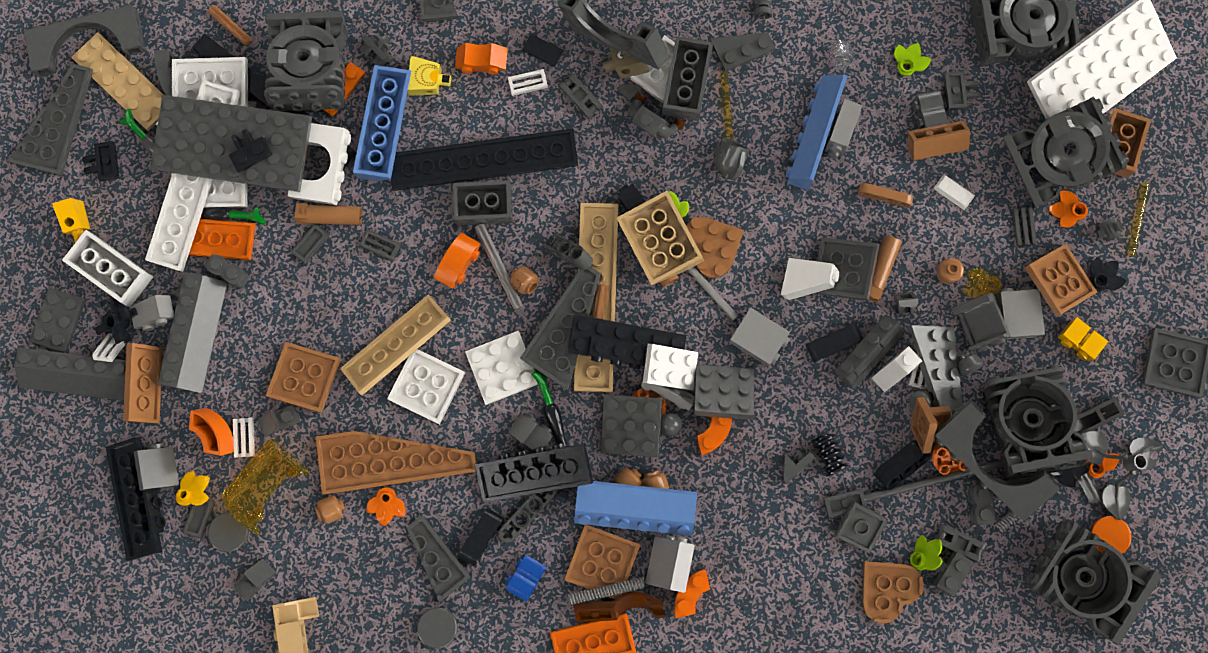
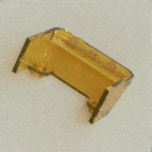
M270 439L227 487L222 495V501L234 520L259 535L261 532L256 524L264 517L263 504L286 477L292 479L298 477L302 472L307 476L311 473L299 459L280 443Z

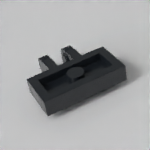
M247 129L242 130V134L248 142L245 146L242 145L236 134L231 136L238 150L230 153L229 157L239 173L273 155L265 138L260 137L253 140Z
M108 141L94 144L95 154L82 158L83 163L96 162L95 166L84 168L85 174L98 173V180L101 182L120 178L115 142Z

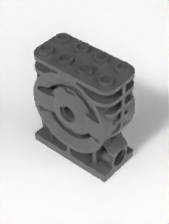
M970 0L981 67H988L993 63L1006 62L1009 57L1025 61L1041 57L1050 58L1051 55L1057 58L1082 40V35L1079 34L1078 28L1079 17L1076 16L1075 11L1076 0H1019L1012 9L1011 18L1010 9L1015 0ZM1056 17H1058L1055 29L1049 34L1051 40L1049 41L1047 32L1052 28Z
M342 11L267 14L266 21L268 23V40L270 45L266 53L267 71L264 96L269 107L274 111L280 112L289 110H338L344 107L345 67L341 50L346 47L348 30Z
M1093 96L1084 102H1080L1046 119L1036 131L1024 128L1003 137L1004 143L1035 209L1058 199L1061 189L1081 188L1127 167L1126 164L1129 162L1125 151L1121 152L1118 147L1121 144L1116 133L1112 134L1110 130L1112 127L1111 121L1108 116L1104 117L1102 113L1104 107L1099 98L1095 99ZM1067 120H1071L1073 124L1080 125L1089 130L1096 140L1097 153L1092 163L1095 169L1093 174L1087 164L1093 155V142L1090 136L1082 129L1070 127ZM1048 127L1053 134L1047 145L1048 159L1055 168L1071 172L1075 182H1071L1067 174L1053 170L1045 160L1043 148L1048 137L1046 130ZM1028 134L1033 135L1034 138L1030 140ZM1073 145L1076 149L1075 153L1072 155L1066 154L1064 151L1065 146ZM1031 146L1032 165L1028 166L1025 165L1019 152ZM1034 169L1047 182L1035 188L1029 174ZM1052 186L1059 187L1057 193H1055Z
M1051 365L1046 367L1045 370L1039 371L1038 368L1028 370L1025 374H1019V372L1011 373L1005 378L994 376L989 378L988 382L981 388L982 393L986 396L985 404L989 407L988 415H991L993 433L998 442L1005 448L1001 454V460L1005 470L1003 476L1006 481L1033 476L1042 470L1048 473L1083 466L1094 458L1092 450L1087 448L1084 436L1074 431L1077 423V409L1070 390L1066 388L1068 382L1066 378H1063V367ZM1023 397H1033V398H1027V399H1022V400L1018 401V402H1017L1016 404H1014V406L1010 409V411H1009V413H1008V416H1003V414H1005V412H1006L1008 406H1009L1013 401H1015V400H1017V399H1019V398H1023ZM1047 405H1056V406L1049 408ZM1027 417H1033L1035 424L1029 423ZM1063 424V428H1056L1053 436L1043 444L1029 445L1024 443L1042 441L1052 432L1054 426ZM1059 447L1061 448L1063 455H1052V453L1055 450H1057ZM1027 458H1028V459H1036V458H1038V460L1031 461V462L1029 463V462L1027 461Z
M1074 520L1060 521L1055 529L1057 531L1053 538H1049L1045 544L1046 550L1036 558L1034 562L1036 566L1033 571H1029L1024 578L1025 586L1065 612L1076 617L1086 618L1089 628L1107 640L1120 645L1162 575L1136 560H1126L1116 548L1100 539L1096 534L1089 532L1085 527H1081ZM1089 544L1084 553L1068 556L1061 567H1058L1059 562L1065 555L1072 551L1083 550L1085 545ZM1096 546L1100 547L1104 551L1102 553L1099 552L1096 549ZM1105 559H1106V561H1105V566H1106V569H1107V574H1106V570H1105V568H1104V566H1103V564H1102ZM1058 568H1059V581H1060V584H1061V586H1062V589H1061L1060 591H1059V586H1058V583H1057V572H1058ZM1085 571L1087 577L1084 581H1081L1080 573ZM1100 594L1093 600L1080 602L1076 609H1074L1080 599H1090Z

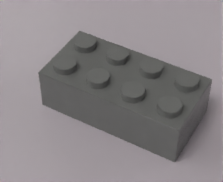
M676 36L662 115L699 121L713 42Z

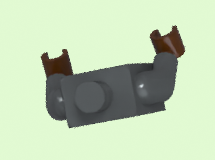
M639 90L628 109V115L633 118L631 122L660 141L662 138H669L677 130L683 129L687 119L680 120V118L676 117L674 123L669 124L643 106L649 95L644 96L641 94L642 90Z

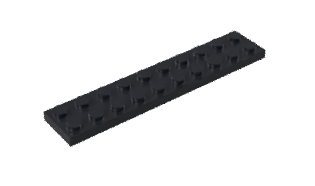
M574 129L396 152L391 176L392 190L398 191L578 166Z

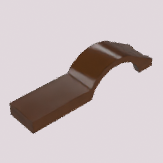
M633 591L624 593L614 601L574 604L577 622L618 620L623 612L631 608H644L653 613L655 618H666V612L662 610V607H664L663 600L643 592Z

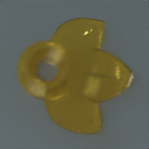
M972 269L968 272L972 281L965 286L963 293L973 298H978L988 293H993L994 295L1001 290L1002 284L999 278L989 276L985 270ZM989 282L994 283L993 289L989 288Z

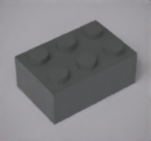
M510 180L453 183V210L456 225L513 223L512 186Z

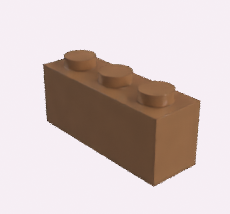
M964 120L908 131V151L913 160H922L928 157L942 156L943 154L969 149L970 129Z

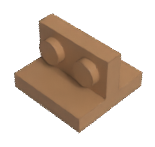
M925 397L916 399L910 428L922 453H930L932 444L936 442L935 438H937L935 432L950 418L951 409L949 406L929 407Z

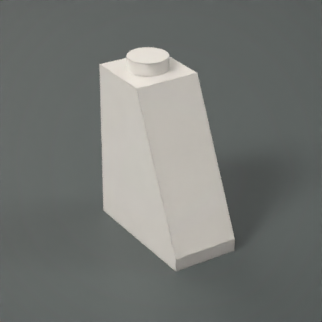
M789 258L781 295L785 299L791 300L834 288L835 282L839 278V271L832 263Z
M907 347L872 377V380L886 392L908 375L922 360L910 347Z

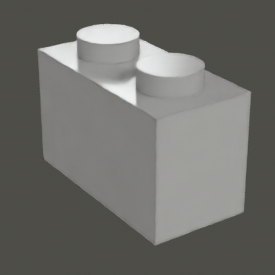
M154 295L130 306V309L136 308L138 313L137 316L132 318L134 329L151 331L155 329V326L165 325L168 323V320L174 318L170 296Z

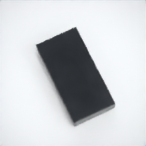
M530 34L522 49L523 52L556 67L564 52L563 49Z

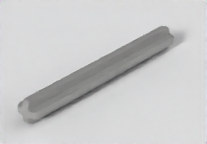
M477 225L475 230L513 309L521 308L523 304L516 289L510 283V277L485 225Z

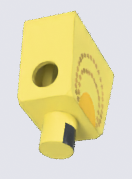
M411 56L409 65L411 77L408 95L438 94L440 85L450 86L451 75L441 74L440 64Z

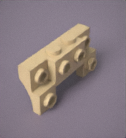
M313 597L272 605L276 628L274 630V639L278 641L279 648L276 653H309L304 620L319 617L317 598Z

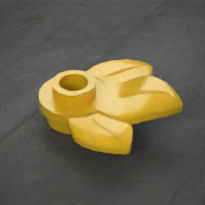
M193 470L187 472L181 479L180 489L176 493L177 503L182 506L191 504L199 506L205 503L209 497L204 493V490L210 478L204 475L196 476Z

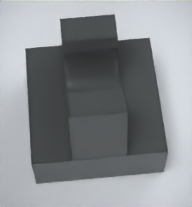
M913 292L894 294V301L899 314H903L905 307H909L910 313H915L916 306H918V298Z

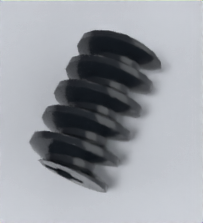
M825 434L811 440L817 441L813 446L814 449L820 448V451L816 453L817 456H823L819 462L827 464L822 469L830 471L826 477L843 471L847 466V463H841L845 458L844 455H837L842 451L841 448H834L838 441H831L835 434Z

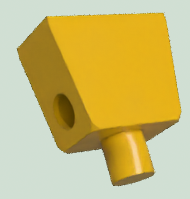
M69 198L52 203L63 233L72 235L74 243H76L85 230H90L84 202Z

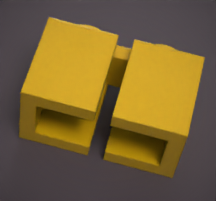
M1078 317L1072 319L1058 336L1061 340L1060 343L1068 349L1073 348L1077 352L1076 356L1079 359L1087 360L1088 362L1094 360L1109 342L1095 330L1091 334L1088 333L1091 327Z

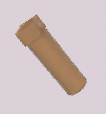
M296 203L294 218L298 224L362 225V219H359V216L363 215V210L359 206Z
M884 236L879 247L869 299L875 303L879 301L883 294L882 292L902 244L895 237Z

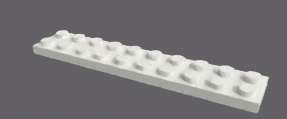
M202 80L197 100L237 105L240 92ZM172 174L145 258L146 261L178 271H184L213 179Z

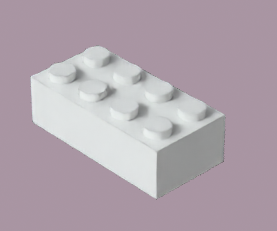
M87 230L84 231L62 260L116 300L129 307L133 305L153 278L148 272Z

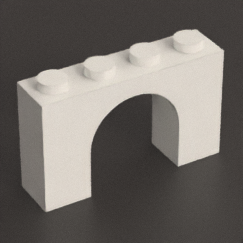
M311 123L308 145L325 147L330 155V167L327 173L320 179H302L300 192L288 191V197L337 206L338 201L341 199L340 186L345 176L343 168L348 159V154L346 153L347 145L351 141V135L348 130L341 127Z

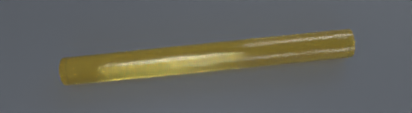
M722 72L720 75L726 138L734 140L728 72Z
M1149 183L1141 184L1127 255L1135 256Z

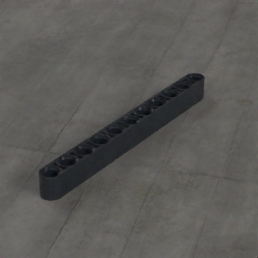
M203 34L192 46L203 58L234 57L206 34ZM248 68V93L255 96L263 105L269 107L264 96L266 89L265 80ZM294 110L282 111V112H287V113H294V114H301V115H308V116H310V115H309L308 113H306L304 110H302V111H294ZM312 117V123L320 124ZM347 145L346 151L348 159L347 163L344 164V168L357 154L349 145ZM317 146L322 151H326L329 154L325 147Z

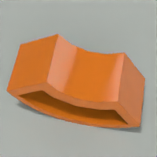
M464 43L457 47L455 69L462 70L464 74L487 72L488 74L496 75L499 71L506 69L508 48L494 43L486 45Z
M461 232L443 256L433 278L452 289L457 284H462L466 277L465 272L472 261L475 262L480 254L478 249L481 243Z
M208 408L190 411L189 430L195 432L200 437L203 444V452L219 456L234 452L231 430L218 413Z
M711 417L709 428L696 437L700 456L714 451L723 443L729 434L732 418Z
M706 569L699 570L688 577L685 593L677 591L674 601L675 618L695 614L697 599L703 592L710 590Z

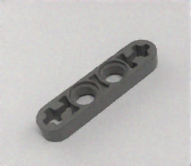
M553 490L552 495L547 494L544 497L547 499L545 503L540 497L536 496L537 493L532 494L501 527L499 531L500 539L507 543L514 541L555 497L557 490ZM533 499L539 500L541 504L540 508L535 511L529 506L530 501ZM521 513L527 516V522L524 525H519L516 522L517 515ZM513 521L514 525L520 528V530L517 532L514 529L511 533L513 537L505 539L503 531L504 529L510 530L512 525H509V523Z

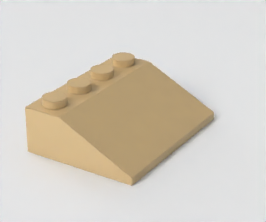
M668 191L617 217L651 285L704 262Z

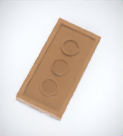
M127 343L123 421L160 424L161 385H158L162 369L163 347Z

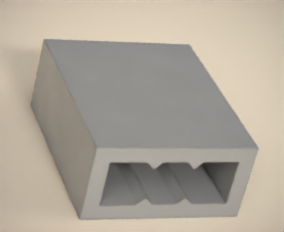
M844 99L824 150L828 152L830 157H842L845 153L863 105Z
M1022 287L1020 290L1013 291V288H1004L996 294L998 307L1010 333V337L1005 338V340L1037 338L1045 335L1040 291L1038 289Z
M750 308L729 343L764 365L769 366L771 363L775 364L780 357L778 351L781 347L785 348L788 344L790 332Z
M663 534V538L655 536L645 584L685 593L695 545L687 543L688 539L676 537L675 539V536Z

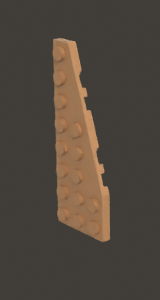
M357 431L316 437L322 495L476 472L475 452Z

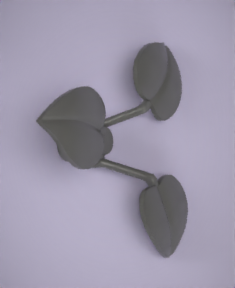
M1097 431L1081 433L1085 438L1088 450H1092L1094 458L1089 463L1101 464L1103 457L1123 460L1124 468L1129 471L1128 474L1115 483V486L1108 485L1101 493V501L1104 508L1116 519L1121 520L1128 511L1131 496L1128 488L1120 486V484L1130 476L1135 475L1138 470L1152 469L1158 458L1153 460L1149 454L1151 451H1156L1159 456L1163 444L1149 438H1136L1128 446L1130 456L1108 455L1106 452L1109 449V443L1102 433Z

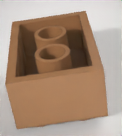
M1113 108L1106 115L1112 124L1110 130L1112 134H1117L1121 143L1118 147L1121 152L1125 151L1129 162L1126 164L1127 167L1114 174L1128 178L1137 170L1151 119ZM1097 147L1093 156L1092 163L1096 157Z

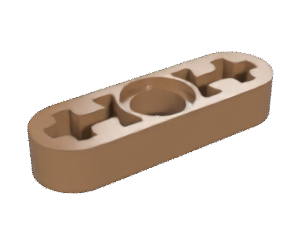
M861 183L858 190V195L879 201L880 199L886 200L887 203L906 208L912 206L914 198L907 193L868 183Z

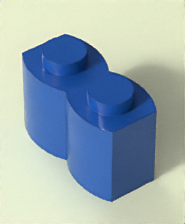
M525 555L524 558L522 556L519 558L515 565L518 568L514 575H509L505 584L507 585V591L527 602L547 567L530 556Z

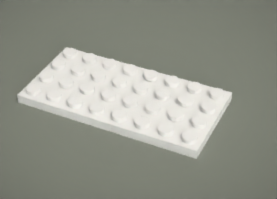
M1134 0L1029 79L1027 83L1045 119L1080 102H1084L1093 96L1095 99L1099 98L1104 107L1102 113L1104 114L1177 57L1151 0ZM1067 120L1070 127L1084 129L1080 125L1073 124L1071 120Z
M246 57L172 59V96L197 99L202 80L238 90L240 95L237 105L248 107V59ZM213 179L204 208L247 207V184Z

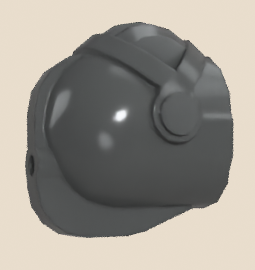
M722 138L714 150V164L718 172L729 180L738 179L750 149L732 139Z

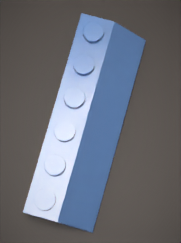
M374 65L353 173L358 179L370 181L391 179L411 70Z
M847 75L822 76L820 82H816L813 92H816L815 99L811 98L808 109H811L809 116L805 115L802 123L805 129L803 133H799L796 142L799 143L798 150L794 149L791 160L794 161L792 167L788 166L785 175L788 178L787 184L806 190L811 186Z
M593 481L592 484L578 486L574 523L692 536L697 492Z

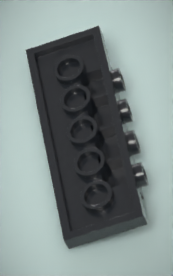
M574 314L567 353L591 357V361L595 362L608 360L611 365L621 366L622 363L629 364V368L640 369V366L645 367L648 344L684 350L687 335Z
M134 437L106 447L127 561L163 552L159 533L164 532L166 525L165 518L161 516L160 511L162 500L158 497L156 489L140 491L134 452L143 450L141 437Z
M564 443L552 445V449L546 450L545 446L534 448V452L528 453V449L517 451L515 456L505 453L498 455L499 459L475 464L483 502L593 483L585 443L573 446H564Z

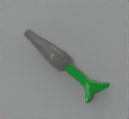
M127 109L125 111V118L120 120V124L129 126L142 140V146L152 155L155 138L147 135L136 124L131 109Z

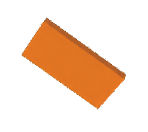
M200 219L188 256L211 257L212 254H216L224 259L251 261L256 224Z
M627 613L621 614L618 620L588 622L550 632L554 653H636Z

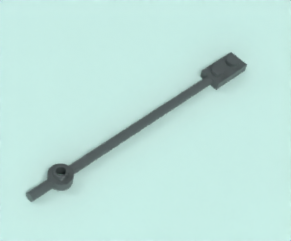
M1027 458V461L1030 463L1031 461H1035V459ZM1002 460L982 464L980 467L987 472L1003 468ZM959 470L950 472L947 475L942 474L899 485L892 490L883 489L863 494V490L859 489L823 498L828 518L845 514L852 500L867 507L866 502L971 475L967 471Z

